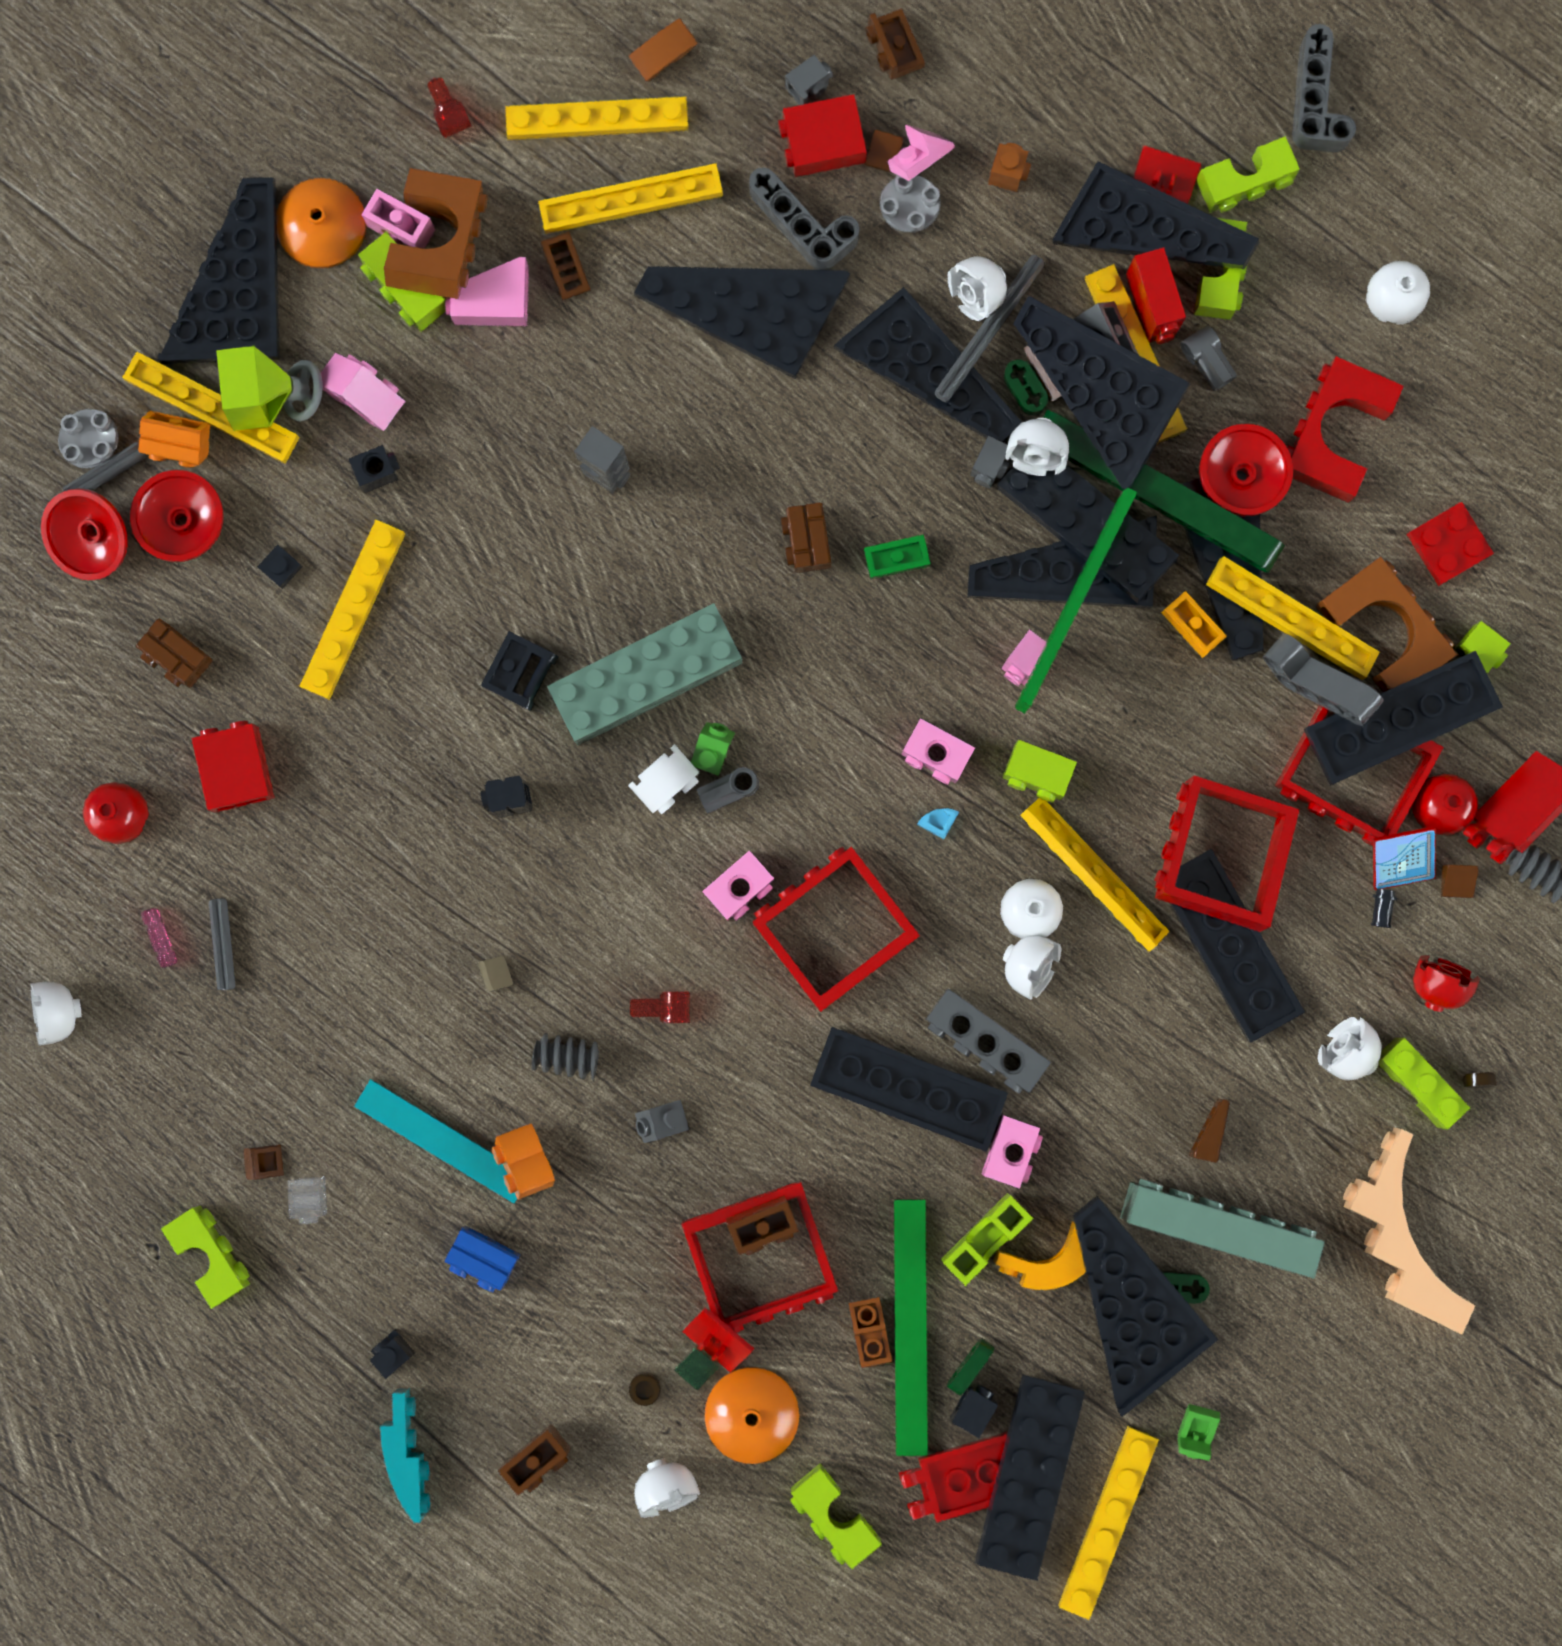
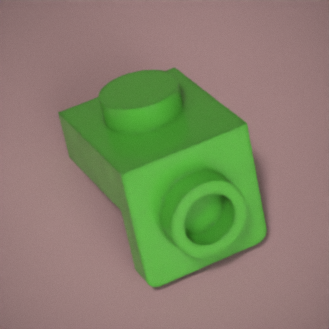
M706 722L699 735L691 760L693 766L719 776L735 732L729 730L723 724Z
M1188 1404L1178 1432L1179 1453L1192 1459L1210 1460L1211 1443L1220 1421V1413L1218 1411Z

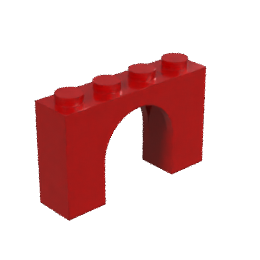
M1336 356L1330 364L1325 363L1317 378L1321 382L1317 392H1311L1305 405L1309 412L1305 419L1300 418L1295 427L1293 435L1297 436L1294 446L1288 445L1287 448L1293 463V479L1349 503L1356 496L1367 468L1336 455L1326 446L1321 435L1322 418L1325 412L1332 408L1348 406L1385 421L1392 414L1404 386Z

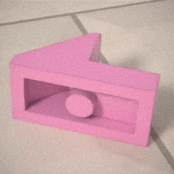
M905 125L910 146L900 150L896 156L888 161L891 172L910 181L953 150L955 146L953 142L935 133Z

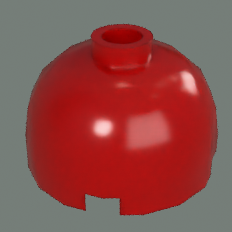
M1438 774L1426 779L1412 804V811L1416 821L1423 828L1434 826L1437 835L1449 836L1463 831L1474 820L1478 811V798L1474 788L1466 779L1454 774Z
M118 782L102 784L92 790L84 801L82 811L84 824L90 833L99 840L112 844L127 843L138 837L143 831L142 828L149 815L147 802L142 794L130 785Z
M1429 955L1420 956L1415 968L1413 983L1417 994L1426 1001L1425 1006L1427 1008L1443 1012L1444 1008H1460L1471 1000L1480 982L1478 976L1471 979L1472 971L1449 960L1438 958L1437 964L1428 961Z

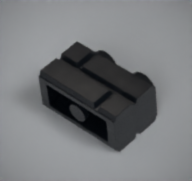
M519 775L507 777L504 781L501 779L486 781L485 790L481 791L483 808L487 809L488 812L494 813L499 818L512 816L514 812L522 814L532 811L533 805L529 784Z

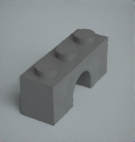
M592 426L574 452L576 458L582 462L580 465L582 474L613 493L617 487L621 489L630 477L628 472L630 468L625 450L622 445Z

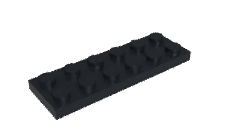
M1067 464L1066 469L1061 473L1055 474V469L1047 471L1046 476L1027 474L1013 467L997 484V489L1087 562L1115 503ZM1127 513L1098 571L1138 603L1178 560L1179 554Z
M1474 651L1381 693L1380 696L1384 700L1383 703L1363 726L1335 714L1303 730L1331 786L1494 712L1503 706L1477 652Z
M1212 849L1180 866L1175 887L1246 909ZM1169 903L1248 1043H1252L1305 1013L1260 932Z
M831 1027L810 1084L812 1087L985 1152L988 1150L1008 1095L1005 1091Z
M1022 1375L974 1562L976 1565L1038 1581L1085 1391L1029 1375Z

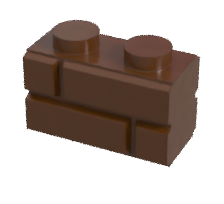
M823 503L787 507L786 517H781L783 536L789 535L791 547H785L787 565H794L795 573L831 568Z
M160 618L153 623L148 632L136 644V647L143 652L140 658L154 669L157 665H160L167 671L164 677L177 687L181 684L189 688L192 687L213 661L210 656Z

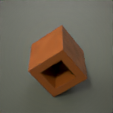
M999 143L988 184L1017 192L1020 180L1026 182L1031 163L1026 162L1029 151L1023 150L1020 145L1015 143H1006V145Z

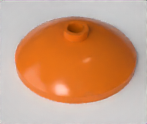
M327 178L306 180L293 187L281 200L276 212L277 237L286 253L300 264L312 268L337 266L351 258L364 240L367 224L362 217L364 207L353 190L339 181ZM316 212L322 213V216H321L320 219H318V220H313V219H312V216H313L314 213H316Z
M744 1367L728 1373L716 1383L706 1402L705 1425L711 1441L721 1453L740 1463L758 1464L776 1458L791 1444L798 1429L799 1407L793 1390L781 1376L765 1368ZM748 1414H755L758 1421L755 1424L747 1423L745 1418Z

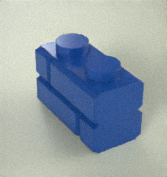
M465 1225L460 1230L445 1262L451 1265L449 1270L463 1278H466L467 1274L479 1279L477 1282L478 1286L487 1291L494 1292L495 1288L500 1291L504 1288L521 1254Z

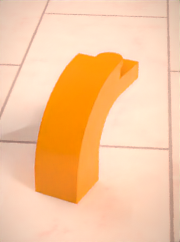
M1073 1221L1065 1244L1053 1257L1041 1261H1032L997 1250L993 1261L996 1265L1000 1266L999 1272L1013 1277H1017L1018 1272L1022 1273L1019 1284L1022 1287L1035 1290H1050L1063 1287L1086 1273Z

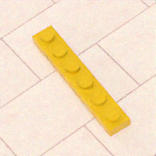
M686 97L505 106L508 140L688 130Z
M715 163L538 201L544 231L545 234L722 197L723 191L717 164Z
M1113 264L1087 275L1085 282L1095 304L1115 301L1139 356L1159 366L1115 265ZM1178 408L1157 444L1186 432L1187 427Z
M136 352L122 377L126 382L203 422L210 423L211 426L284 464H286L300 438L297 434L274 422L271 427L234 431L222 410L220 394L139 352Z
M375 520L299 687L330 700L403 541L404 531Z
M1225 556L1219 559L1206 583L1210 588L1280 631L1292 636L1298 642L1360 680L1367 678L1380 653L1375 648Z
M1038 798L1020 815L1029 827L1048 844L1049 848L1092 891L1093 895L1100 899L1113 913L1114 917L1149 952L1169 933V930L1046 800Z
M1127 1426L1059 1601V1608L1090 1620L1159 1439L1157 1437Z

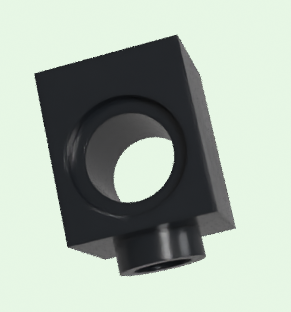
M383 445L349 458L358 484L364 493L399 480L396 474V470L400 469L394 452L388 453ZM376 462L384 463L383 470L380 473H370L372 464Z
M980 1384L976 1388L969 1385L950 1416L951 1422L980 1439L998 1407L996 1400L993 1399L994 1393Z

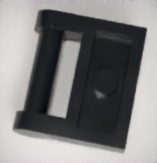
M508 631L481 687L531 712L535 705L533 700L551 665L556 664L559 656ZM535 655L541 658L521 696L514 691L532 656Z

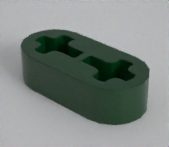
M1018 359L1011 361L1004 371L1006 386L1025 414L1036 416L1042 413L1048 402L1046 390L1026 361ZM1014 368L1018 372L1022 370L1025 372L1022 377L1025 383L1024 386L1018 378H1011ZM1026 390H1029L1033 397L1039 396L1041 398L1038 407L1034 404L1028 405L1026 403L1029 399Z
M1162 1271L1169 1281L1176 1285V1289L1188 1303H1201L1209 1296V1284L1202 1276L1194 1273ZM1193 1280H1197V1284L1202 1286V1291H1198L1196 1297H1192L1191 1292L1181 1290L1182 1285L1190 1286L1193 1284Z
M980 1338L953 1373L946 1387L958 1396H961L991 1357L995 1347L983 1338Z

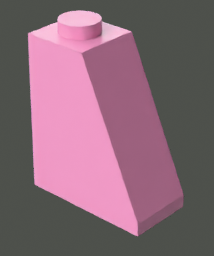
M526 257L516 258L469 278L467 288H461L459 299L446 297V314L451 316L454 325L527 326L529 266Z

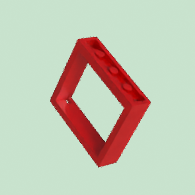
M1319 705L1307 727L1324 720L1329 710ZM1305 732L1278 778L1275 787L1281 789L1280 794L1293 802L1300 800L1309 805L1307 809L1313 814L1320 817L1325 815L1336 820L1334 824L1338 828L1349 833L1352 830L1363 835L1362 840L1365 843L1373 846V838L1397 834L1444 747L1430 740L1410 749V751L1421 756V759L1381 832L1290 781L1310 746Z
M1195 775L1192 776L1185 783L1182 782L1181 789L1176 796L1180 803L1177 812L1175 811L1172 814L1169 822V829L1172 830L1170 841L1167 840L1162 849L1161 858L1165 860L1162 870H1159L1155 877V888H1157L1155 898L1258 932L1270 928L1300 809ZM1199 793L1276 818L1253 912L1175 887Z
M842 846L828 857L831 861L822 869L818 865L803 876L806 880L797 888L792 884L778 895L781 898L778 903L772 907L767 903L754 913L757 919L752 922L820 1012L920 936L852 846L847 850ZM850 861L904 933L820 996L766 924Z
M801 1180L693 1217L681 1223L710 1311L736 1333L744 1330L743 1324L755 1321L756 1325L769 1322L774 1319L773 1314L785 1310L786 1315L804 1309L803 1303L815 1300L816 1304L824 1303L826 1300L834 1298L833 1293L838 1292ZM785 1195L786 1200L797 1198L825 1282L725 1317L696 1232L724 1223L726 1218Z

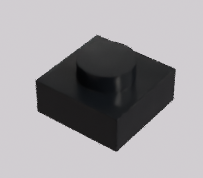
M277 544L257 567L283 589L303 566Z

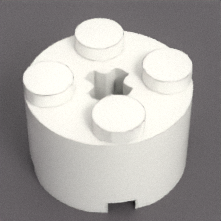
M675 744L670 748L674 752L670 757L664 753L638 776L641 780L638 785L633 781L628 785L652 813L658 810L663 814L675 803L672 797L677 792L682 790L684 793H687L699 782L695 777L699 771Z

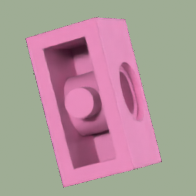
M376 189L362 213V217L369 228L380 234L387 232L400 245L425 249L435 231L430 217Z
M1029 630L1002 667L1006 672L1004 676L1016 686L1020 684L1025 686L1046 641Z
M920 718L901 755L906 757L905 762L919 770L924 766L934 772L932 777L948 785L950 781L956 784L975 747ZM933 746L941 747L945 752V758L942 761L935 762L930 759L928 750Z
M749 850L702 892L727 921L732 917L737 921L750 910L747 904L752 899L757 897L761 900L773 890L770 884L774 881V878ZM737 880H745L750 886L747 895L743 897L735 896L732 893L733 883Z
M1001 1115L981 1174L1019 1189L1022 1182L1027 1184L1032 1171V1166L1028 1164L1032 1152L1038 1153L1043 1136L1038 1135L1040 1128ZM1011 1144H1018L1022 1150L1021 1157L1016 1161H1009L1005 1155L1006 1148Z

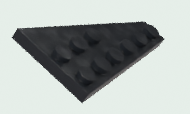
M1097 161L1054 235L1052 242L1055 245L1130 255H1139L1164 247L1168 260L1244 270L1259 245V238Z
M904 287L834 344V349L986 439L990 436L1004 442L1022 423L974 367H972L948 402H943L935 396L937 387L962 353Z
M1243 471L1237 472L1239 479L1245 480L1247 478ZM1200 478L1182 484L1211 501L1204 491ZM1260 514L1255 516L1236 515L1260 529ZM1184 527L1220 629L1227 635L1224 640L1232 661L1264 650L1263 619L1206 585L1219 559L1223 556L1262 579L1261 570Z
M1157 515L1138 521L1156 536ZM1062 541L1044 547L1028 549L1025 552L1014 555L1002 556L969 565L967 598L1066 603L1086 561ZM1098 571L1082 604L1152 608L1154 586L1137 603Z

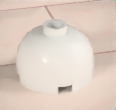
M971 257L960 261L948 272L950 293L952 297L958 295L964 305L958 307L970 319L980 321L988 317L1003 304L1007 292L1006 276L1003 269L993 261L984 257Z
M1394 261L1381 267L1372 276L1368 284L1366 301L1370 311L1379 320L1402 325L1413 321L1425 309L1430 296V283L1426 273L1417 265L1408 261Z
M1047 418L1032 419L1021 423L1011 433L1006 450V459L1008 461L1011 458L1014 461L1013 467L1027 474L1046 476L1047 471L1055 469V474H1059L1066 469L1069 442L1065 432Z
M1026 879L1015 883L1006 891L1001 901L1000 914L1010 933L1020 939L1027 936L1048 937L1058 928L1062 920L1063 904L1059 893L1052 885L1040 879Z
M1027 936L1018 941L1016 945L1011 944L1005 951L1003 961L1006 962V979L1012 989L1030 1000H1033V996L1037 998L1053 977L1054 971L1050 969L1053 960L1059 963L1062 951L1061 945L1042 936Z
M56 982L31 983L34 1023L38 1027L36 1036L39 1046L64 1040L74 1030L76 1018L82 1017L80 1000L73 999L70 990L63 984Z
M1350 1017L1340 1022L1330 1031L1327 1036L1333 1037L1332 1041L1327 1047L1321 1045L1318 1052V1062L1325 1070L1340 1079L1349 1081L1370 1075L1377 1069L1382 1045L1377 1032L1370 1024L1362 1018L1357 1020L1355 1017Z
M665 1459L649 1463L647 1465L648 1471L639 1477L635 1487L636 1505L642 1518L658 1516V1510L668 1509L671 1512L691 1503L698 1498L697 1495H700L692 1473L681 1464L675 1462L666 1464Z

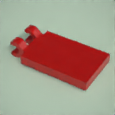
M1535 751L1477 811L1474 818L1475 823L1470 824L1463 831V834L1469 838L1467 843L1477 849L1485 842L1489 835H1492L1496 839L1492 840L1486 849L1492 853L1490 858L1499 864H1502L1514 849L1523 853L1562 813V766Z
M1008 1432L918 1458L920 1468L898 1472L904 1488L917 1484L921 1486L924 1500L907 1503L912 1519L933 1514L937 1523L988 1508Z

